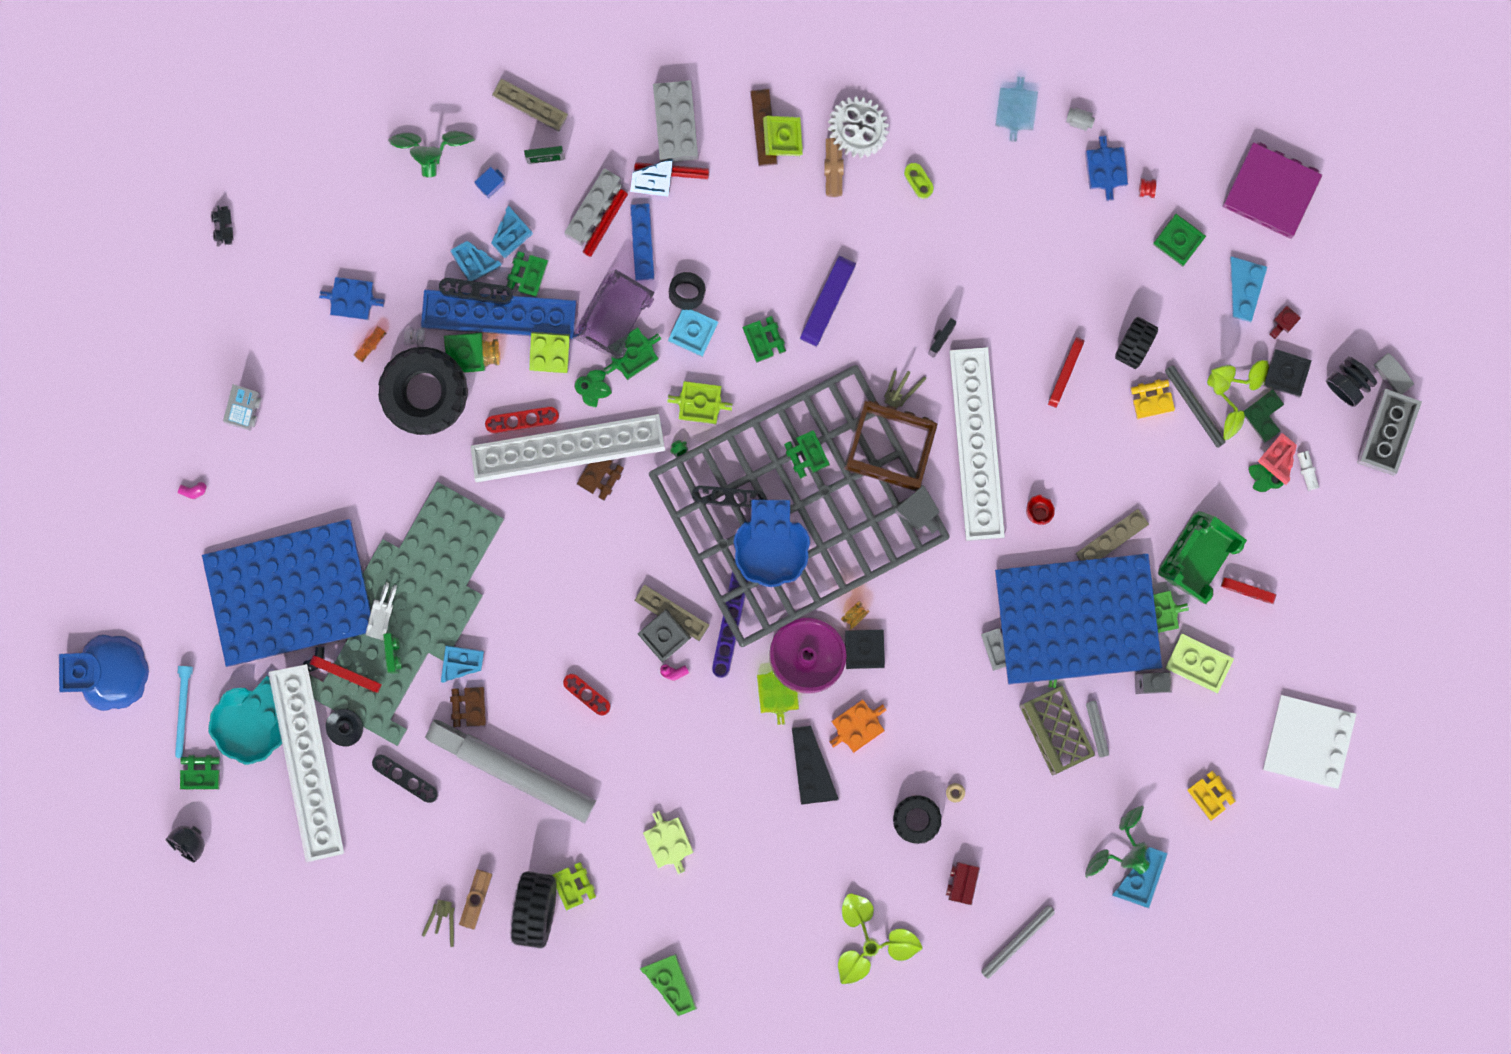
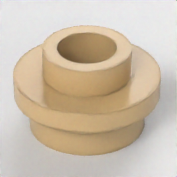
M953 783L947 787L946 796L951 802H960L965 797V789L962 785ZM954 789H957L959 791V795L957 797H954L952 795V791Z

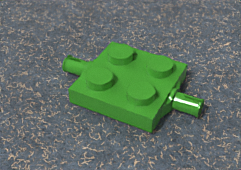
M1171 591L1153 594L1158 633L1179 629L1178 613L1189 611L1188 604L1176 605L1172 599Z

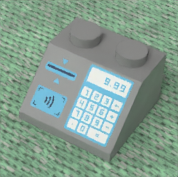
M233 384L223 422L229 426L251 431L257 422L255 414L257 408L260 409L261 394Z

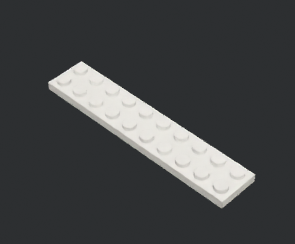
M988 347L950 350L966 541L1005 538Z
M659 414L470 446L475 482L665 451Z
M307 664L269 672L305 861L310 862L344 854Z

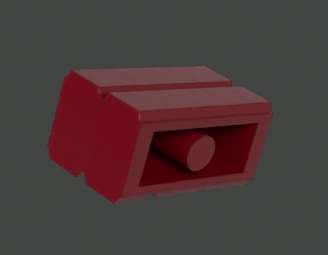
M959 862L956 863V866L952 865L950 876L953 877L952 885L948 884L946 896H949L948 900L972 905L980 867Z

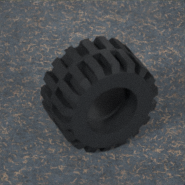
M1136 317L1115 353V359L1133 369H1137L1149 351L1158 333V327L1140 317Z
M920 795L910 796L902 800L895 808L893 816L894 829L903 840L909 843H926L938 834L942 825V815L939 807L933 800ZM914 808L923 809L929 817L927 827L921 831H913L906 824V816Z

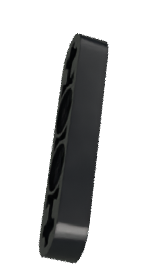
M444 278L439 283V290L446 297L502 305L509 304L513 299L512 290L504 285L454 278ZM450 283L451 287L456 288V284H459L458 293H455L456 290L451 288L446 292L443 286ZM465 285H469L472 288L471 293L468 295L461 292L462 287ZM483 288L490 289L491 293L488 297L480 295V291ZM494 289H497V294H503V291H507L509 297L507 296L505 299H502L500 295H496V299H493Z
M701 485L696 486L692 491L693 501L706 505L751 509V500L749 504H746L747 494H751L750 498H756V495H760V499L767 500L766 495L757 490ZM703 490L704 494H709L708 490H712L711 501H707V496H703L702 500H699L695 493ZM717 491L725 494V499L721 502L714 499V494ZM736 493H741L744 496L742 503L734 502L733 496Z
M377 755L373 758L372 766L377 772L427 803H433L438 799L439 792L434 786L389 757ZM384 758V763L390 766V763L394 764L389 769L388 774L385 773L386 768L377 767V759L382 760ZM395 768H400L403 772L400 779H394L392 776V771ZM412 778L417 779L419 782V786L415 790L410 789L408 786V782ZM423 783L426 785L424 787L425 790H433L434 798L426 799L427 795L422 791L420 795L417 794L422 788Z

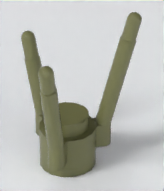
M894 370L887 392L884 395L886 398L884 402L896 408L902 407L905 401L922 385L926 377H923L902 398L903 395L900 394V391L906 383L910 371L906 372L897 390L891 392L897 371Z
M437 899V903L434 904L422 933L423 937H425L435 914L438 915L435 934L439 932L442 917H448L449 914L450 947H454L453 914L455 908H452V902Z

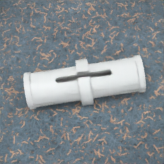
M1309 451L1297 454L1302 468L1300 472L1301 475H1304L1307 490L1320 488L1314 472L1316 468L1312 465Z

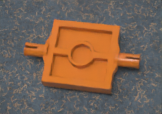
M863 699L831 721L837 729L838 736L830 740L829 743L834 748L843 741L853 753L885 731L879 723L878 716L887 711L882 704L875 710H872Z

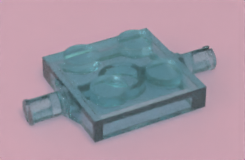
M1017 77L1016 88H1000L996 126L1009 129V141L1013 140L1014 142H1017L1018 131L1024 129L1034 130L1038 92L1023 89L1024 77H1021V84L1020 77Z

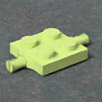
M660 811L652 814L657 825L643 832L656 865L660 868L667 864H674L677 874L685 872L681 860L685 856L694 853L680 818L663 821Z

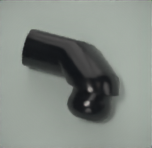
M315 646V656L324 659L325 647ZM311 659L303 662V665L307 664L309 672L318 669V667L309 664Z

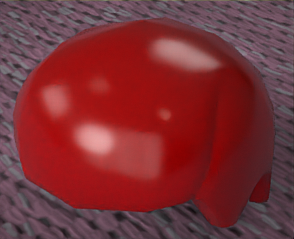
M1036 495L1027 503L1026 515L1032 523L1046 525L1054 517L1055 507L1051 499L1045 498L1042 495Z

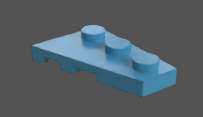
M1231 256L1232 317L1252 322L1267 267Z
M1149 847L1145 855V859L1150 862L1149 868L1143 874H1139L1132 869L1112 896L1150 908L1168 853Z

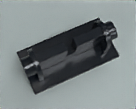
M217 205L211 212V221L215 226L213 239L216 241L217 247L223 244V242L225 245H232L234 240L232 227H225V224L232 223L231 211L228 210V206L219 208V205Z

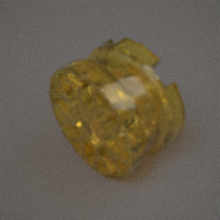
M493 339V341L489 342L483 340L482 347L485 367L490 364L500 366L499 340Z
M858 601L841 620L848 625L850 624V629L852 630L870 611L864 610L865 608L862 606V603Z

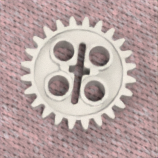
M854 97L853 100L847 98L845 102L842 100L839 106L836 105L834 111L830 114L832 118L828 120V123L831 124L828 130L833 131V133L829 137L836 139L833 143L834 145L840 144L839 151L843 148L846 149L845 155L852 152V157H855L857 153L860 158L864 154L869 157L871 152L875 154L878 149L883 147L882 143L887 141L885 136L889 132L885 129L888 128L889 124L884 123L887 117H881L883 110H876L878 104L871 106L872 100L865 103L864 97L860 101H858L857 97ZM847 113L851 114L854 119H850ZM865 118H869L872 124L868 123ZM845 131L849 132L851 137L847 136ZM863 135L867 136L869 138V141H866L863 138Z

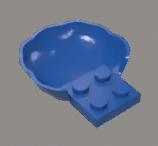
M751 499V522H745L734 536L735 562L746 580L766 587H776L784 583L796 581L807 566L810 537L807 530L800 523L790 522V500Z
M99 635L92 638L85 645L82 653L59 654L60 693L82 692L86 702L91 707L100 711L127 708L143 696L145 684L148 680L149 668L144 658L142 647L125 636Z

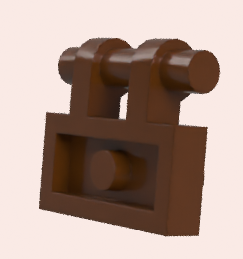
M612 460L589 463L577 485L591 494H594L597 488L600 489L601 492L598 498L605 501L606 497L612 493V487L616 481L620 480L622 476L620 474L624 468L617 465L615 470L610 469L613 463ZM605 474L610 475L605 485L600 483Z
M484 687L464 688L465 696H459V688L451 689L452 696L450 697V702H452L451 720H453V727H461L460 719H466V727L486 726ZM460 702H465L466 713H460Z

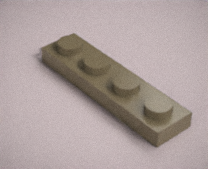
M503 79L499 81L492 94L496 99L558 132L568 117L567 113Z
M1137 509L1078 551L1076 556L1080 561L1102 559L1148 526L1149 523L1139 509Z
M646 585L642 587L634 600L657 616L667 609L686 632L699 642L710 626Z

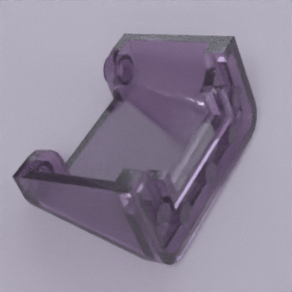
M617 269L608 272L597 289L572 338L615 359L622 358L627 351L625 341L641 311L646 307L650 308L654 301L652 297L655 292Z

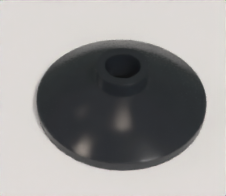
M338 709L329 715L326 721V733L333 743L343 747L352 746L362 737L363 723L360 717L352 710ZM344 723L349 725V729L344 727Z

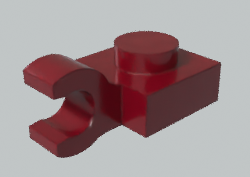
M1286 306L1273 320L1278 325L1269 335L1276 339L1283 330L1289 333L1301 317Z

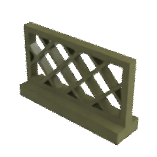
M1063 686L1019 706L1052 776L1095 756ZM1060 692L1063 698L1061 705L1051 702L1053 694ZM1042 701L1047 703L1044 713L1036 710L1035 702ZM1050 705L1059 708L1056 718L1047 715ZM1062 709L1070 713L1069 723L1059 719ZM1045 717L1055 721L1052 731L1044 727ZM1058 722L1067 725L1065 735L1055 732ZM1070 727L1078 730L1079 736L1077 740L1067 737ZM1054 735L1063 738L1060 748L1053 746L1052 739ZM1066 740L1076 743L1073 753L1063 750ZM1079 744L1086 747L1088 755L1082 757L1076 754ZM1062 752L1071 755L1069 764L1065 766L1062 765L1060 760Z

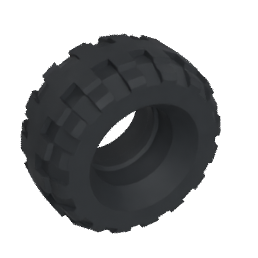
M431 347L410 348L395 355L384 367L378 383L379 402L386 417L399 429L416 435L436 434L452 426L463 413L468 397L467 379L459 364L447 353ZM420 373L433 375L441 385L440 399L436 405L429 409L416 408L407 397V386L410 380Z

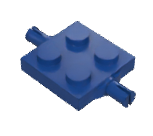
M1100 136V148L1085 151L1089 189L1099 188L1105 190L1106 201L1114 200L1113 189L1128 185L1124 147H1108L1107 136Z
M335 277L332 291L320 290L319 293L327 295H319V298L330 300V315L369 320L372 305L384 307L383 303L377 302L385 303V299L374 298L372 292L374 282Z

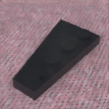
M812 727L792 728L801 805L839 800Z

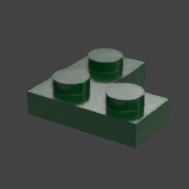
M1271 390L1243 411L1246 420L1264 443L1280 432V429L1271 419L1270 415L1281 408L1284 403L1274 390Z

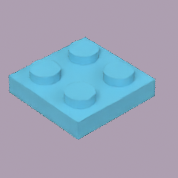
M682 309L668 342L703 357L719 322L694 310Z

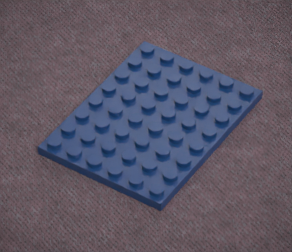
M351 519L202 555L226 667L366 633L371 607Z
M1149 554L995 570L1008 685L1162 669Z

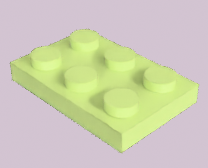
M1181 634L1165 669L1218 693L1234 658Z

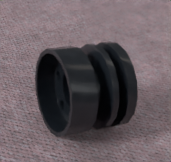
M1348 356L1344 360L1345 364L1341 363L1339 365L1343 374L1334 371L1325 382L1342 401L1351 407H1356L1364 398L1360 390L1369 393L1371 391L1370 387H1375L1378 382L1365 365Z

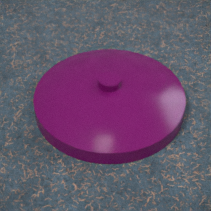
M800 618L781 627L777 631L770 645L769 661L776 678L787 688L806 694L818 693L830 688L840 678L846 664V648L839 633L829 624L814 618Z

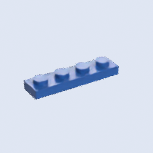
M650 204L630 205L635 281L655 280Z

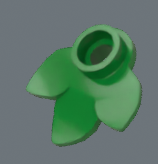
M592 370L587 376L579 377L575 381V391L582 395L583 402L587 406L597 407L598 399L606 398L612 393L610 387L603 382L606 372L602 370ZM583 382L587 384V389L582 388L581 384Z
M1261 464L1252 465L1248 468L1250 476L1256 480L1252 488L1258 492H1267L1271 488L1278 489L1284 484L1279 479L1277 483H1274L1272 481L1274 475Z

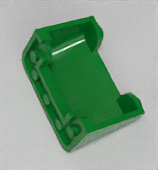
M1198 511L1191 517L1158 570V575L1206 605L1213 597L1214 590L1210 583L1228 555L1240 553L1244 549L1247 540L1217 517Z

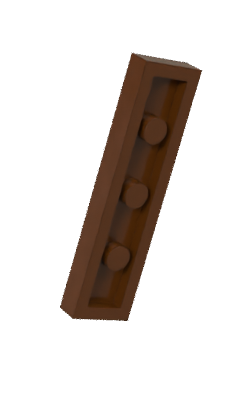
M769 89L750 91L758 166L777 165V155H766L763 117L772 116Z

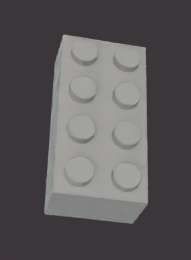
M691 80L653 84L660 162L673 159V162L698 160Z
M1384 389L1379 397L1357 463L1392 476L1396 475L1422 401Z

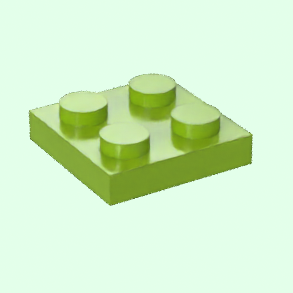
M763 117L766 155H803L800 117Z
M531 332L529 371L568 373L570 334Z

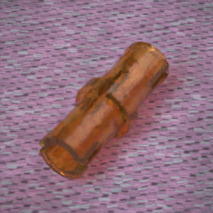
M377 326L373 333L363 340L364 343L354 356L363 363L367 356L373 350H376V346L387 333Z

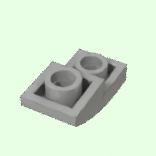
M1386 353L1374 364L1382 379L1388 381L1394 392L1403 394L1414 385L1411 378L1390 353Z

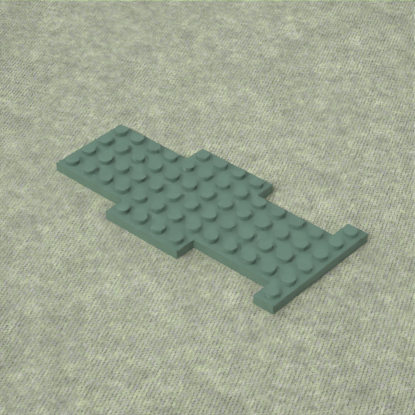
M437 482L400 548L382 539L363 573L371 609L374 599L380 600L386 582L389 583V587L384 599L385 603L388 602L391 588L397 585L391 603L393 608L386 633H392L395 637L399 638L400 649H397V656L401 657L402 668L399 669V673H387L383 640L366 636L365 634L348 638L334 664L382 684L379 693L332 673H328L324 682L309 674L314 700L334 711L338 709L352 710L360 717L364 728L398 746L407 729L391 719L427 655L430 653L444 661L446 645H456L483 595L467 585L504 519Z

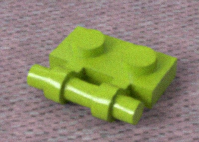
M581 862L574 865L576 873L571 874L568 867L552 874L556 878V889L566 911L584 903L581 896L587 893L589 900L596 898L594 885L590 883L587 877L588 872L586 868H583ZM580 878L584 888L579 890L574 879Z

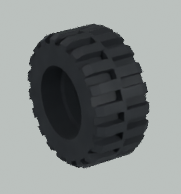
M529 871L521 874L513 903L510 930L511 941L515 945L539 949L547 945L553 922L557 892L556 878L553 875Z

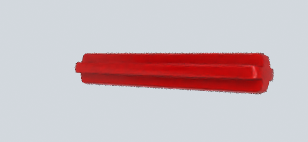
M636 162L634 171L653 164ZM672 165L671 176L708 179L709 169Z
M620 189L614 196L611 205L604 213L600 223L584 247L583 253L588 257H591L625 201L628 195L625 190Z

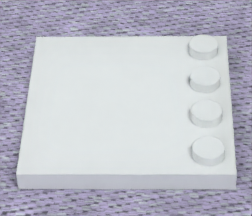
M1280 695L1262 770L1339 789L1356 714Z

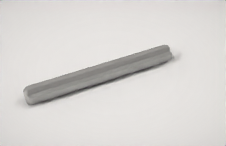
M1046 906L981 973L987 979L990 978L1055 914V911L1050 906Z

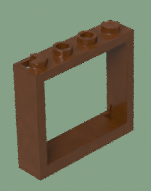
M864 401L861 405L844 469L917 491L921 487L938 423L933 422L928 417H916L914 413L909 411L904 413L897 411V408L893 406H881L877 401ZM867 412L927 431L914 478L854 460Z

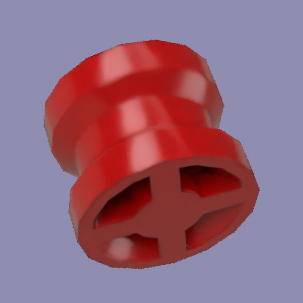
M1141 178L1139 197L1149 196L1150 198H1155L1156 179L1148 181L1145 178Z

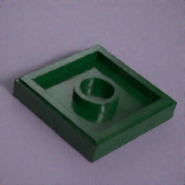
M562 146L524 150L527 164L562 161L565 159Z

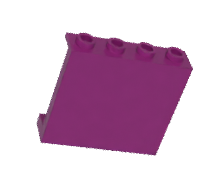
M1253 142L1222 207L1292 239L1323 175L1314 167L1309 166L1307 168L1297 159L1292 158L1290 160L1284 157L1285 154L1275 150L1273 152L1267 149L1268 147L1265 144Z

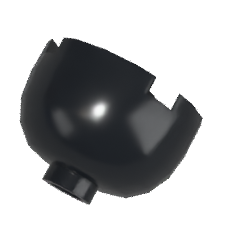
M179 826L172 830L165 839L173 850L176 851L177 849L182 853V857L193 863L204 852L205 843L204 839L200 836L202 832L195 826L192 828Z

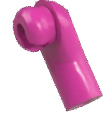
M203 482L197 483L192 488L180 485L177 493L190 499H196L205 494L207 486Z
M667 664L660 667L661 675L672 681L689 674L685 665L678 669H674Z

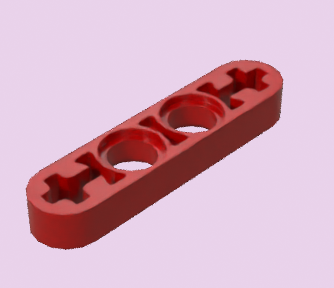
M1076 337L1049 399L1048 405L1057 408L1085 342V340Z
M543 407L494 415L486 419L485 427L488 432L497 434L552 425L558 421L559 413L554 407ZM548 411L556 414L552 421H549L548 418H542L544 422L540 423L538 412H542V416L547 415ZM530 413L537 416V420L533 424H529L526 421V417ZM516 417L518 424L515 427H510L507 424L508 418ZM501 418H504L505 429H502V425L496 426L495 430L489 427V424L492 423L491 420L500 423L502 422Z
M315 655L312 656L309 663L376 693H379L382 686L378 682Z

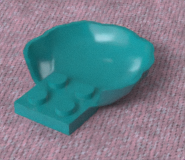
M268 675L253 691H249L246 688H233L225 692L220 702L213 708L210 714L208 733L215 741L217 748L226 757L235 759L244 765L266 760L275 749L282 745L272 687Z

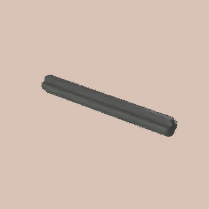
M1171 365L1168 367L1165 373L1215 446L1219 448L1224 445L1226 441L1175 366Z

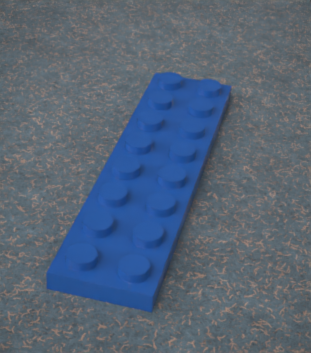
M424 290L421 328L531 336V332L570 334V339H574L577 302L574 300L513 296L509 304L502 305L446 297L440 291ZM480 294V295H481L482 297H488L490 294ZM500 295L502 299H505V297H507L505 295Z

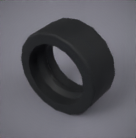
M691 272L679 273L671 280L668 291L669 299L677 308L683 310L695 309L703 302L706 291L705 283L697 274ZM680 284H691L697 288L698 295L691 299L683 298L677 294L676 287Z

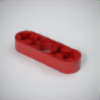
M1223 577L1220 586L1269 604H1274L1277 596L1274 593Z
M569 674L564 678V687L596 714L604 716L610 712L611 705L609 701L577 675ZM569 678H576L575 683L578 686H581V683L585 685L579 690L578 694L575 693L577 689L574 686L568 687L569 682L567 680ZM585 689L591 690L593 694L592 698L588 701L584 700L581 696ZM596 695L600 697L597 699L599 703H606L605 707L607 710L605 712L603 710L598 712L599 707L595 703L593 707L589 705L595 700Z

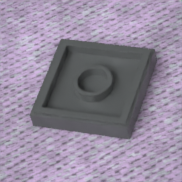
M667 609L637 633L662 663L692 638Z

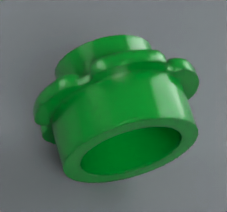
M675 441L671 445L670 452L675 457L688 451L687 442Z

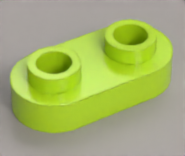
M917 163L907 165L904 176L914 193L921 199L929 198L934 190L929 177L921 165ZM911 171H916V172H917V176H915V177L911 176V175H910V172H911ZM923 186L927 188L925 193L920 191V188Z

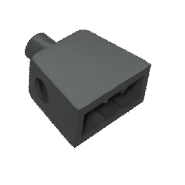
M924 486L918 489L894 511L917 531L926 526L933 534L941 527L934 519L940 511Z
M1171 673L1135 675V694L1172 693Z

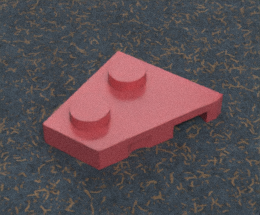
M1281 433L1258 462L1287 485L1291 478L1290 472L1293 467V456L1297 445Z

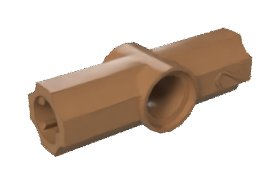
M835 138L826 139L824 176H826V196L828 197L842 196L844 160L842 159V150H838L840 144H833L836 140Z
M476 869L459 925L475 930L493 874ZM473 894H478L481 898V902L478 905H474L471 902Z

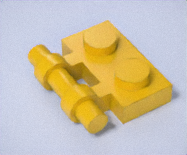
M1157 379L1152 383H1139L1137 386L1130 387L1131 394L1139 393L1140 399L1133 400L1137 419L1175 411L1171 392L1163 394L1162 388L1169 387L1168 379ZM1156 390L1157 395L1146 397L1147 391Z
M1213 770L1207 774L1211 780L1208 784L1202 778L1187 789V792L1210 821L1226 810L1222 802L1226 800L1230 806L1236 802L1231 790H1227L1221 782V777L1217 776ZM1214 786L1222 794L1218 798L1211 790Z

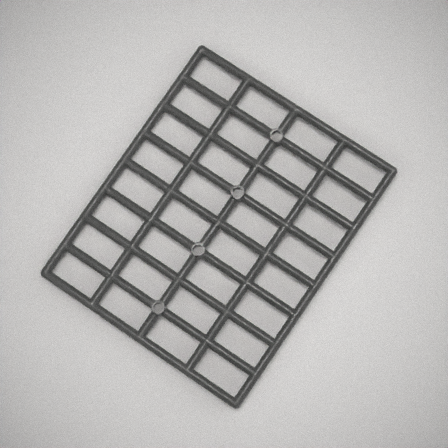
M853 365L649 472L651 481L740 647H745L950 538L939 515L934 517V519L941 526L938 529L940 535L924 544L919 540L913 527L898 516L915 549L897 558L878 522L895 514L896 508L907 499L899 502L890 484L879 480L892 507L874 516L855 481L864 475L858 473L851 474L850 471L844 469L845 461L833 438L850 429L854 434L858 417L854 418L835 383L854 374L867 400L877 401L857 365ZM828 387L847 423L831 431H828L810 396ZM804 401L822 436L818 437L820 444L827 443L844 478L826 486L818 471L812 473L810 468L807 467L819 491L800 500L782 466L789 462L791 458L787 457V454L780 458L777 457L760 422L779 414L795 446H798L796 438L799 435L785 409ZM867 412L864 422L877 415ZM877 416L895 451L879 460L876 459L861 432L858 443L870 465L881 468L899 458L909 477L914 478L916 472L888 420ZM751 427L754 428L771 460L770 463L755 471H752L734 437ZM728 440L746 474L728 485L709 451L710 448ZM802 451L797 453L798 456L801 455L803 461H806ZM702 453L720 487L737 489L750 482L754 490L764 493L757 478L776 469L794 503L790 506V514L796 511L799 512L816 544V547L808 550V559L821 553L839 589L820 598L807 571L804 569L800 577L814 602L795 611L782 586H776L774 589L788 615L769 624L751 591L752 588L760 584L746 581L728 548L734 544L735 535L728 539L723 538L706 504L693 502L676 511L658 476L677 466L692 495V491L696 486L684 462ZM849 484L867 520L850 529L847 527L830 493ZM717 491L714 494V499L716 500L725 494ZM695 493L698 499L702 500L700 493ZM711 494L707 495V501H711ZM821 498L825 500L842 532L825 542L822 541L805 509V506ZM731 507L742 526L747 520L739 507ZM698 508L717 541L716 545L701 553L697 551L680 519ZM870 526L890 562L873 571L869 568L853 538V535ZM845 539L865 574L848 584L844 582L827 550ZM719 551L725 556L740 585L722 596L703 562L704 559ZM743 593L763 628L746 638L743 637L725 603Z

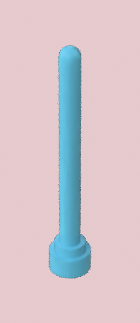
M178 666L177 670L181 682L175 749L176 758L183 756L188 679L193 674V667Z

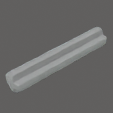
M1087 702L1086 707L1098 755L1101 758L1109 755V750L1097 702Z

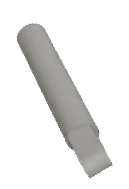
M433 720L425 736L428 741L455 754L457 758L584 824L597 800L440 720Z

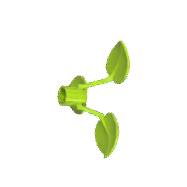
M1259 360L1254 363L1249 371L1248 380L1235 379L1236 370L1232 365H1224L1211 370L1207 380L1208 386L1212 387L1214 393L1221 395L1233 408L1224 424L1225 441L1239 432L1243 426L1245 415L1242 410L1238 411V408L1224 392L1230 388L1231 382L1249 384V389L1252 391L1260 388L1265 381L1269 369L1267 360Z
M849 893L843 901L842 916L845 923L850 927H857L861 924L866 940L863 944L864 952L861 955L854 950H850L840 956L838 971L841 984H851L863 979L869 973L871 967L870 961L863 957L867 955L875 956L879 949L886 945H889V955L897 961L908 960L922 950V944L919 939L906 929L899 928L891 931L889 934L890 941L879 944L874 938H869L864 922L871 920L873 917V905L867 898L853 893Z

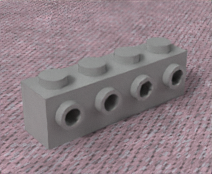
M605 168L603 169L565 230L564 234L566 237L581 246L584 242H588L592 235L591 230L594 226L597 227L602 219L601 214L604 209L607 211L611 205L612 196L614 193L617 194L622 187L620 177Z

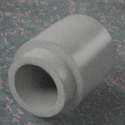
M1076 107L1075 109L1070 108L1066 122L1070 123V126L1087 131L1088 128L1092 129L1095 118L1092 117L1093 113Z

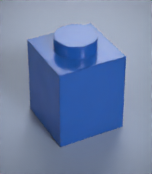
M490 167L474 183L489 199L505 184L503 180L505 176L498 169L494 171Z

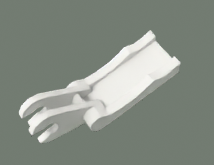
M387 582L383 587L380 600L374 599L365 633L366 636L383 641V634L387 632L393 608L391 603L397 585L391 588L388 602L385 603L384 599L389 587Z

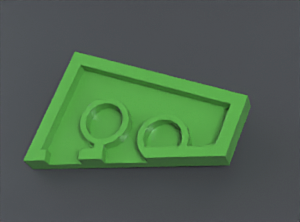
M676 954L640 968L642 973L648 977L651 984L657 988L664 997V1000L678 1016L697 1009Z

